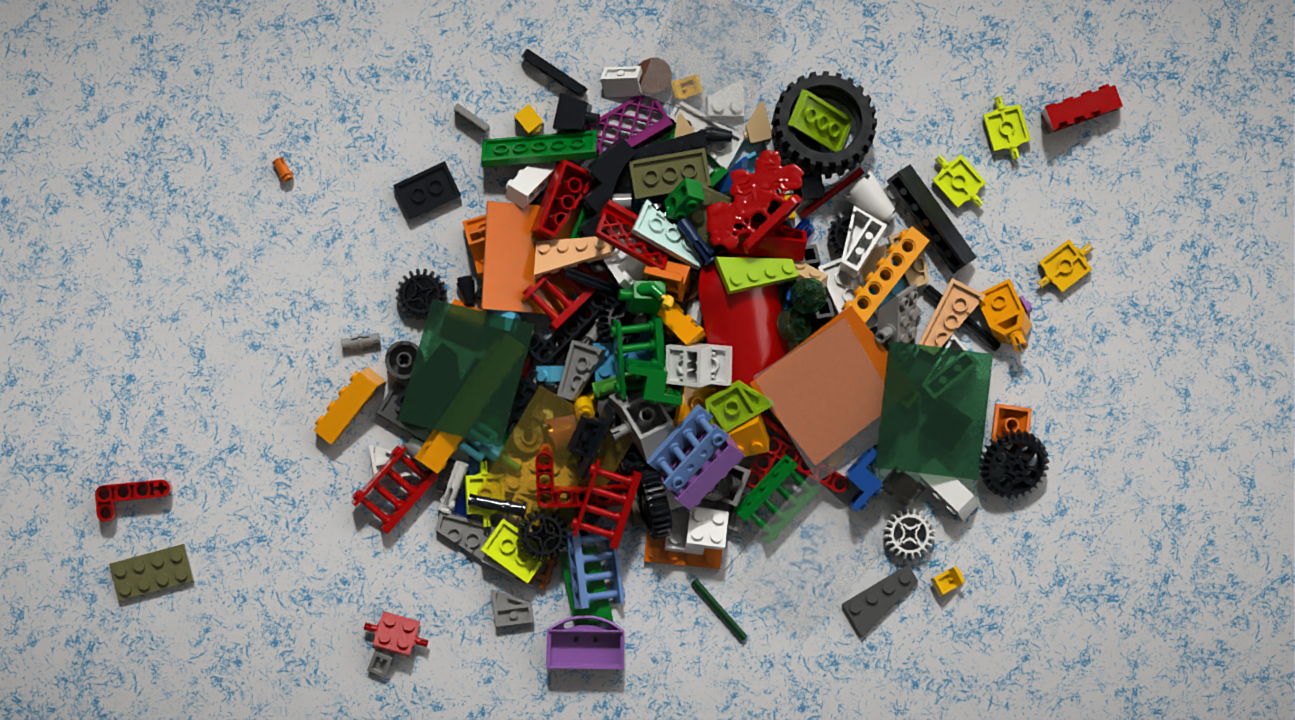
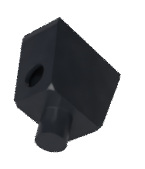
M560 93L553 129L557 132L587 131L589 124H599L600 114L591 112L592 105Z

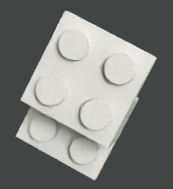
M617 229L614 231L615 234H620ZM629 238L632 244H637L633 238ZM619 239L622 244L626 245L623 239ZM617 248L612 251V256L603 258L618 283L624 289L629 290L634 281H640L644 278L643 272L647 265ZM637 248V252L642 254L640 248Z
M695 343L689 346L666 345V369L668 371L666 384L703 387L709 384L730 386L732 384V346Z
M694 507L691 511L689 510L688 514L670 512L673 528L671 535L665 539L664 550L703 555L705 548L725 549L729 511Z

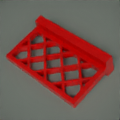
M609 199L600 211V219L594 236L649 267H657L664 270L669 254L631 233L638 215ZM613 228H617L620 234H615ZM606 229L609 235L604 234L601 230ZM629 238H634L637 244H632ZM619 239H623L626 245L622 244ZM646 247H650L653 253H649ZM640 248L643 254L638 253L636 249ZM652 258H657V260L659 261L660 265H659L658 263L654 262V260H653Z

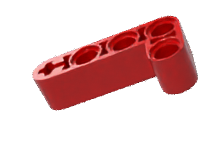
M151 480L99 486L95 491L97 517L103 522H111L117 516L116 502L167 497L172 493V484L167 480ZM162 483L163 486H167V490H164V493L162 491H153V487H161ZM142 485H146L148 488V492L144 496L139 493V488ZM123 487H127L129 490V494L125 498L120 495V490ZM108 489L110 495L104 500L101 497V491ZM105 508L111 510V516L107 519L102 515Z

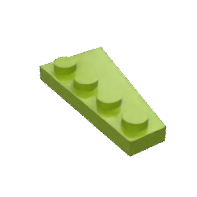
M716 257L714 260L728 294L796 280L799 277L792 259Z

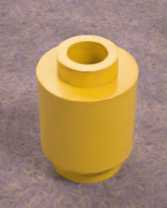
M586 396L578 397L574 402L576 418L579 420L581 415L594 418L595 410L592 400Z

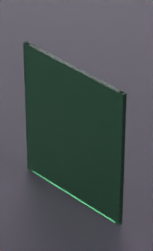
M432 299L398 421L501 447L535 324Z
M894 340L889 341L875 468L972 479L974 481L979 480V467L981 464L979 459H981L993 354L897 342Z

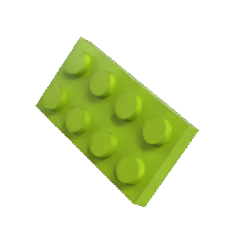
M802 89L788 125L831 152H838L844 146L854 119L808 90Z

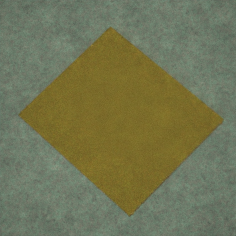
M539 386L478 489L477 494L505 501L506 499H512V501L519 503L528 502L525 516L527 521L529 520L527 514L530 513L534 517V510H537L540 515L541 510L545 509L546 516L549 511H553L552 518L558 514L557 522L561 520L565 522L560 527H567L568 529L563 531L562 534L565 535V532L573 531L570 527L573 518L578 517L581 507L543 508L537 503L536 455L541 449H548L553 453L555 486L588 485L591 475L587 474L585 479H581L575 473L581 456L568 452L566 448L581 415L597 420L598 418L545 389L543 386ZM609 426L607 436L602 441L599 453L594 458L592 464H595L596 460L599 459L601 460L599 468L615 472L633 440L628 435H625L614 442L612 440L613 436L610 437L609 430L614 429V427ZM545 455L539 458L542 463L550 461L549 457ZM544 474L540 476V479L543 482H548L550 477ZM596 476L594 485H607L610 479ZM586 492L581 493L579 497L584 499ZM544 493L541 495V499L548 501L551 499V496ZM562 493L560 495V498L563 500L570 499V495L568 493ZM584 512L581 522L585 523L590 514L589 512ZM540 520L534 521L531 525L538 527ZM546 521L548 531L557 533L555 527L549 521Z

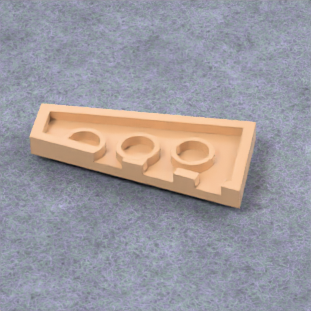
M597 237L536 241L534 276L537 279L542 277V274L549 272L553 274L559 272V269L577 267L582 262L587 261V263L610 257L612 256V246Z
M951 278L917 347L935 355L986 295Z

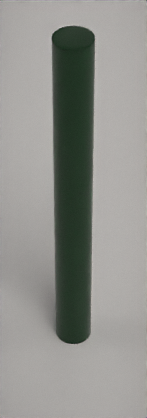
M696 578L691 584L740 640L743 641L747 637L745 632Z

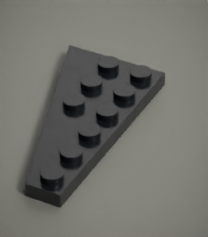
M701 130L634 149L636 153L629 161L705 148V151H707L709 146L705 132ZM628 161L618 176L613 194H631L632 201L635 199Z

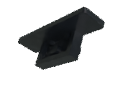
M608 403L605 404L598 420L581 415L566 448L568 452L581 456L575 469V473L581 479H585L589 473L590 466L599 453V447L607 436V430L615 418L616 410Z

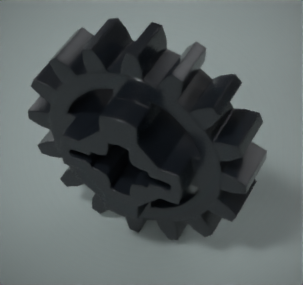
M633 444L632 448L627 447V452L621 453L620 463L626 473L631 472L633 475L634 471L641 472L653 468L645 462L635 444Z

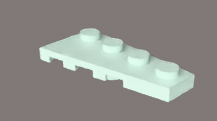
M647 199L643 203L631 233L698 270L702 263H700L698 254L686 237L680 232L675 223L671 224L665 218L666 215L660 210L657 211L651 206L652 203Z

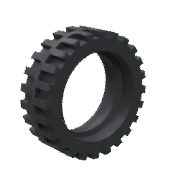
M823 71L822 75H816V72H811L809 78L805 79L804 75L798 77L795 84L791 82L787 86L786 91L781 93L771 125H773L771 135L773 138L775 137L774 147L776 150L780 148L782 160L787 158L790 161L789 165L796 164L804 172V175L806 172L813 173L812 178H818L819 174L825 175V179H830L834 173H837L838 177L844 175L845 170L848 169L850 172L854 170L856 164H861L865 155L868 154L876 133L877 118H874L876 109L875 106H870L871 97L869 95L864 96V88L861 85L858 87L854 86L853 79L849 77L848 80H844L841 78L842 74L837 72L835 76H830L829 71ZM802 89L808 90L817 97L833 99L844 105L851 112L856 122V132L852 142L845 149L833 153H822L806 147L797 139L792 127L788 123Z

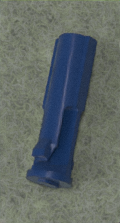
M683 218L677 222L678 228L698 254L700 263L705 262V268L715 263L714 260L717 256L711 257L714 250L708 248L688 218Z

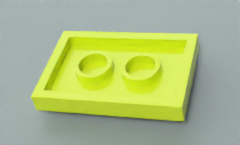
M501 519L480 551L528 584L543 562H539L538 555L535 560H531L532 553L526 557L527 549L520 551V547L524 546V544H517L516 541L522 540V536L518 537L516 533L522 532L505 519ZM527 538L531 547L538 551L537 542Z

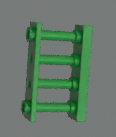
M657 314L649 315L650 321L645 324L621 326L619 321L616 319L612 320L610 334L614 341L616 369L614 391L621 399H626V391L638 390L641 381L625 383L624 372H627L624 366L623 353L650 350L652 352V359L648 362L665 365L662 317ZM644 331L651 333V340L649 342L622 345V334Z
M786 454L733 510L745 522L750 518L762 530L759 536L768 544L778 537V534L821 489L812 480L807 483L795 471L798 464ZM788 476L802 488L795 497L781 485ZM775 490L789 502L782 511L768 499ZM762 504L776 516L769 525L755 513Z

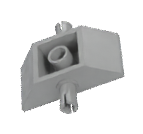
M914 283L878 310L875 340L883 345L898 366L912 358L917 350L915 345V337L917 335L916 318L921 316L920 312L922 311L916 306L918 292L917 284Z
M639 389L626 391V399H621L615 393L608 396L609 401L623 423L609 430L610 437L613 436L612 440L615 442L629 434L645 462L648 461L656 449L675 429L668 413L676 410V407L664 405L665 403L662 404V402L658 401L657 404L647 403L642 398Z

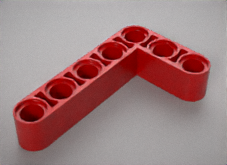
M770 437L769 441L777 442L778 449L773 452L769 450V452L758 454L749 469L751 470L750 475L756 474L760 482L767 475L775 459L781 460L787 450H791L795 454L793 460L798 464L795 470L836 493L846 491L849 486L845 476L820 462L814 465L806 454L775 437ZM764 457L768 460L769 464L766 468L759 467V458ZM803 460L811 462L810 470L805 471L801 468ZM820 469L828 472L826 480L818 478V471ZM836 479L844 481L845 486L843 489L835 488L834 483ZM747 480L746 485H747L748 487L754 488V487L756 486V485L750 484L749 481Z
M548 449L539 450L535 460L536 495L539 506L543 508L581 507L583 499L579 495L586 492L588 485L555 486L553 453ZM545 455L549 457L550 461L542 463L539 458ZM546 474L550 477V480L543 482L540 476ZM625 484L593 485L617 494L621 491L627 492L628 490ZM547 493L551 496V499L544 501L541 499V495ZM562 493H568L570 495V499L563 500L560 498V495ZM592 493L587 503L593 506H622L619 504L620 502L611 499H601L598 495Z

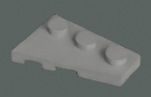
M572 340L557 396L576 401L607 350Z
M440 511L435 530L482 560L484 553L480 549L496 526L483 527V522Z

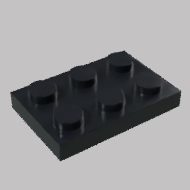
M445 161L393 185L409 220L461 197Z

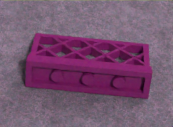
M642 93L641 96H635L600 117L598 125L604 126L602 136L597 135V138L601 139L600 143L597 140V148L601 154L604 152L602 148L603 140L615 142L618 139L620 130L630 132L629 139L626 141L633 149H638L674 128L672 121L667 116L656 96H651L653 99L651 107L641 105L642 99L648 96ZM627 107H637L635 117L625 114ZM640 108L650 110L648 120L638 117ZM653 111L660 112L664 117L658 122L651 120ZM613 115L620 117L618 126L608 124L609 118ZM623 118L633 120L631 129L621 127ZM636 121L645 122V129L642 131L634 130ZM589 124L587 131H592L591 128L596 125ZM607 127L617 129L615 139L605 137Z

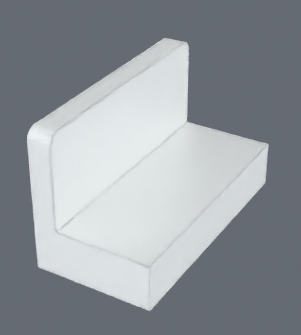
M641 66L604 67L600 80L605 97L641 96L642 91L639 83L642 75Z

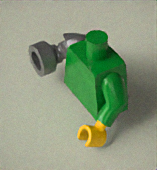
M634 281L629 290L619 289L618 300L626 301V311L635 316L631 321V325L648 323L650 320L646 318L644 313L654 315L658 313L661 306L667 311H670L673 307L674 298L666 295L665 281Z

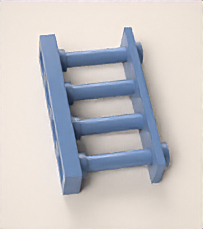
M699 404L696 405L656 449L649 460L646 461L659 473L663 471L668 477L663 483L675 493H678L729 437L717 425L712 427L708 423L713 416ZM704 429L707 435L699 442L695 436ZM691 443L694 449L686 456L682 450ZM677 457L681 463L673 471L669 464Z
M607 526L604 527V529L609 531L611 529L614 530L615 526ZM573 531L565 532V535H568L566 543L574 608H589L590 601L613 598V603H625V589L622 586L618 549L610 548V541L606 537L596 534L581 536L579 531L575 537L573 536ZM606 541L607 552L589 555L582 553L581 546L583 543ZM608 560L609 571L593 574L585 573V563ZM611 579V591L587 592V582Z

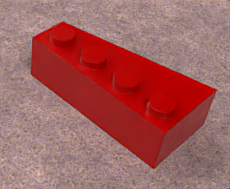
M1106 84L1098 87V91L1092 92L1089 90L1081 93L1079 97L1074 98L1072 96L1062 100L1063 102L1046 105L1041 114L1048 134L1121 109L1123 105L1116 86Z
M567 160L556 164L531 228V233L545 240L554 238L571 212L577 207L578 202L594 182L588 175L590 171Z
M753 217L751 218V227L754 229L763 224L755 222ZM745 218V221H744L746 224H748V219H747V218ZM743 224L734 225L735 229L741 230L742 227L746 229V226ZM782 225L752 253L746 255L803 261L807 244V233L803 230ZM732 232L734 236L738 234L737 232ZM744 233L739 235L737 247L726 249V252L746 254L742 250V244L750 234Z

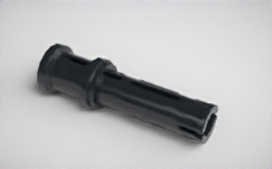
M470 493L468 506L500 511L506 516L511 514L525 519L528 502L519 503L512 501V499H506L505 501Z

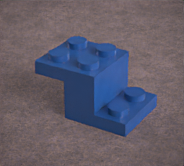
M871 445L845 472V475L860 488L858 493L848 502L856 512L859 509L862 511L869 504L868 499L872 495L876 496L882 490L881 485L883 483L867 468L868 465L872 466L878 460L877 455L879 453Z

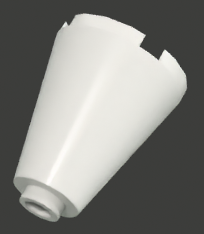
M867 170L868 175L864 176L862 174L848 188L849 194L846 195L844 193L842 197L881 222L884 220L888 222L895 215L893 212L895 208L874 174Z

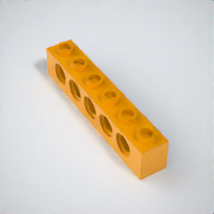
M913 226L908 230L904 229L897 237L899 242L897 244L893 243L886 251L888 256L885 259L882 257L875 265L877 267L874 273L871 271L864 279L865 285L863 287L859 286L854 291V299L852 301L848 300L841 308L842 310L846 309L849 305L853 306L857 314L866 323L930 241ZM902 245L907 246L909 248V252H905L902 248ZM891 259L896 260L898 262V266H894L891 263ZM880 273L886 275L887 281L881 279ZM869 287L876 291V295H872L869 292ZM857 302H862L865 309L859 308Z

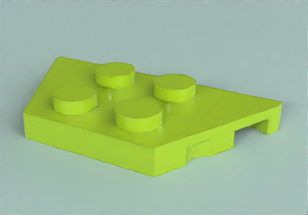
M737 380L730 386L705 399L706 410L713 416L708 423L710 425L715 423L725 432H728L772 407L774 402L740 380Z

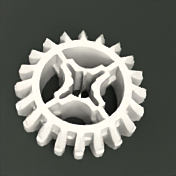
M905 508L904 515L901 510H898L899 517L892 514L891 517L894 521H886L891 526L890 528L884 527V531H889V535H883V538H890V541L886 542L885 545H893L889 550L890 552H893L895 549L898 550L895 554L896 557H899L902 552L903 559H906L907 554H910V559L914 560V553H916L918 558H921V550L925 554L928 553L927 549L924 548L925 546L932 548L933 545L928 543V541L935 540V537H930V533H935V530H929V527L934 524L933 522L926 523L929 516L921 518L923 511L915 515V508L912 509L911 514H909V509ZM904 518H914L919 522L912 527H908L901 520ZM896 525L902 531V535L897 542L894 539ZM923 526L925 537L921 543L917 537V532ZM916 528L913 534L914 539L911 537L905 538V529L912 530ZM906 541H911L918 548L905 550L900 546Z

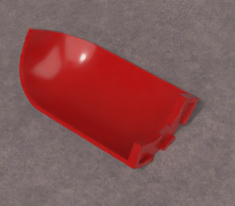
M726 248L719 249L717 254L711 256L761 258L760 256L733 254L726 252ZM713 263L706 268L703 264L699 276V299L707 343L732 346V383L740 380L751 387L750 382L789 353L785 325L780 327L783 314L778 286L773 284L728 294L716 264ZM715 385L716 392L724 389L727 386Z

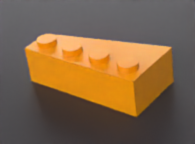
M675 301L670 311L665 310L661 306L657 315L662 317L663 327L665 328L663 331L670 339L674 337L678 341L676 345L689 346L695 343H703L707 339L704 329L700 325L697 326L689 314L685 316L684 311Z
M370 367L360 372L356 371L350 377L351 383L348 387L344 386L339 391L338 395L340 397L337 401L333 400L328 405L326 415H321L315 422L317 426L313 431L330 445L335 443L350 426L352 418L355 419L364 408L363 404H367L374 397V390L383 386L386 382Z
M761 413L727 432L743 452L744 457L769 452L770 437Z

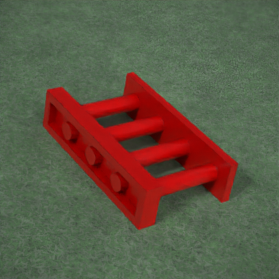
M584 262L579 263L577 266L583 273L604 281L610 278L606 272L601 276L598 273L595 274ZM564 268L559 269L557 273L577 292L578 298L575 301L569 300L549 280L553 275L551 272L547 273L534 287L528 286L523 291L524 296L521 300L524 303L530 297L551 318L550 321L552 323L548 328L553 333L597 291V289L591 287H582L578 282L565 278ZM544 285L564 305L565 311L561 314L555 313L536 291Z
M403 444L400 447L396 446L390 453L392 456L362 490L358 489L353 494V500L351 501L355 507L359 503L363 504L377 516L382 523L380 527L386 534L395 527L439 477L431 469L429 471L422 470L406 456L404 452L407 448ZM398 459L419 476L420 481L416 486H411L391 468ZM385 474L407 491V496L403 501L401 499L398 500L379 483ZM372 488L394 506L395 510L390 515L385 514L365 497Z
M597 459L596 463L590 466L588 475H591L578 517L573 518L570 529H573V536L575 537L579 529L606 537L610 541V548L618 549L641 480V473L634 471L632 476L629 475L627 477L599 468L601 460ZM596 476L626 484L625 486L628 487L627 493L621 495L593 486ZM590 494L620 502L619 504L622 505L621 511L615 513L587 504ZM584 512L614 520L613 522L616 523L615 529L609 531L581 522Z

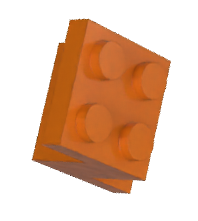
M486 214L462 221L479 279L483 278Z
M653 258L654 262L660 265L657 258ZM668 260L664 270L645 266L643 272L644 281H665L666 295L672 296L675 301L682 302L685 292L690 293V266Z

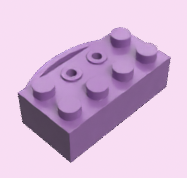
M702 429L695 437L700 442L707 435V432ZM729 435L724 443L678 493H675L669 487L667 488L676 501L691 511L700 504L701 499L708 492H711L722 478L728 475V472L736 464L741 462L744 454ZM689 443L682 452L688 456L694 447ZM676 457L669 466L674 471L681 461ZM665 472L661 477V480L663 482L668 477Z
M580 615L563 619L547 629L546 668L624 669L625 630L610 620L597 616ZM591 619L607 623L608 628L604 629L593 625H578L565 628L564 624L573 620ZM575 636L579 638L578 642L573 640ZM593 637H598V641L594 642Z

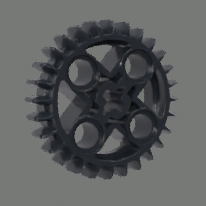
M1010 429L1008 435L1003 431L1002 437L996 434L997 439L995 441L990 439L991 445H985L987 451L981 452L984 458H979L981 465L978 468L981 471L979 474L983 483L995 495L999 494L1002 498L1006 496L1010 499L1013 495L1017 499L1018 494L1025 497L1026 491L1032 494L1031 488L1038 489L1036 484L1038 482L1043 483L1040 478L1042 476L1047 477L1044 470H1049L1046 464L1050 461L1047 458L1048 452L1045 450L1046 447L1039 438H1036L1032 433L1029 434L1026 430L1022 433L1021 430L1017 429L1015 433ZM1013 444L1010 450L1006 448V446ZM1036 454V464L1033 465L1030 461ZM994 463L998 467L991 473V467ZM1017 479L1022 480L1021 482L1014 484L1017 481Z
M649 468L640 472L641 480L637 489V498L650 536L653 539H660L672 533L671 509L659 472L654 468Z

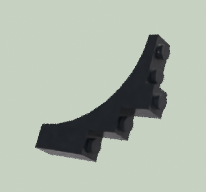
M621 136L586 167L590 171L588 173L590 178L594 182L597 180L599 182L582 197L585 200L583 203L590 212L594 210L578 226L581 230L579 234L582 238L596 237L594 234L600 219V211L609 199L612 200L618 176L626 163L636 153ZM606 229L601 230L604 234L609 235Z

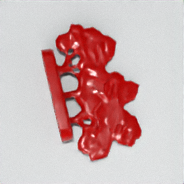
M771 150L763 151L755 161L754 173H750L745 169L731 171L733 184L730 188V194L735 197L733 203L717 202L707 207L708 220L706 230L711 234L710 241L712 245H723L726 249H734L738 245L739 235L749 233L750 236L742 244V250L746 254L752 253L802 204L803 199L798 194L792 195L787 200L784 198L785 192L788 190H796L802 187L801 176L804 175V172L796 164L781 166L779 152ZM777 189L781 190L780 195L776 192ZM771 201L781 202L782 205L772 215L767 212ZM756 213H762L767 220L757 229L751 227V218ZM745 218L748 219V224L744 222ZM743 224L746 226V229L742 227L741 230L734 228V225ZM732 232H737L738 234L734 236Z

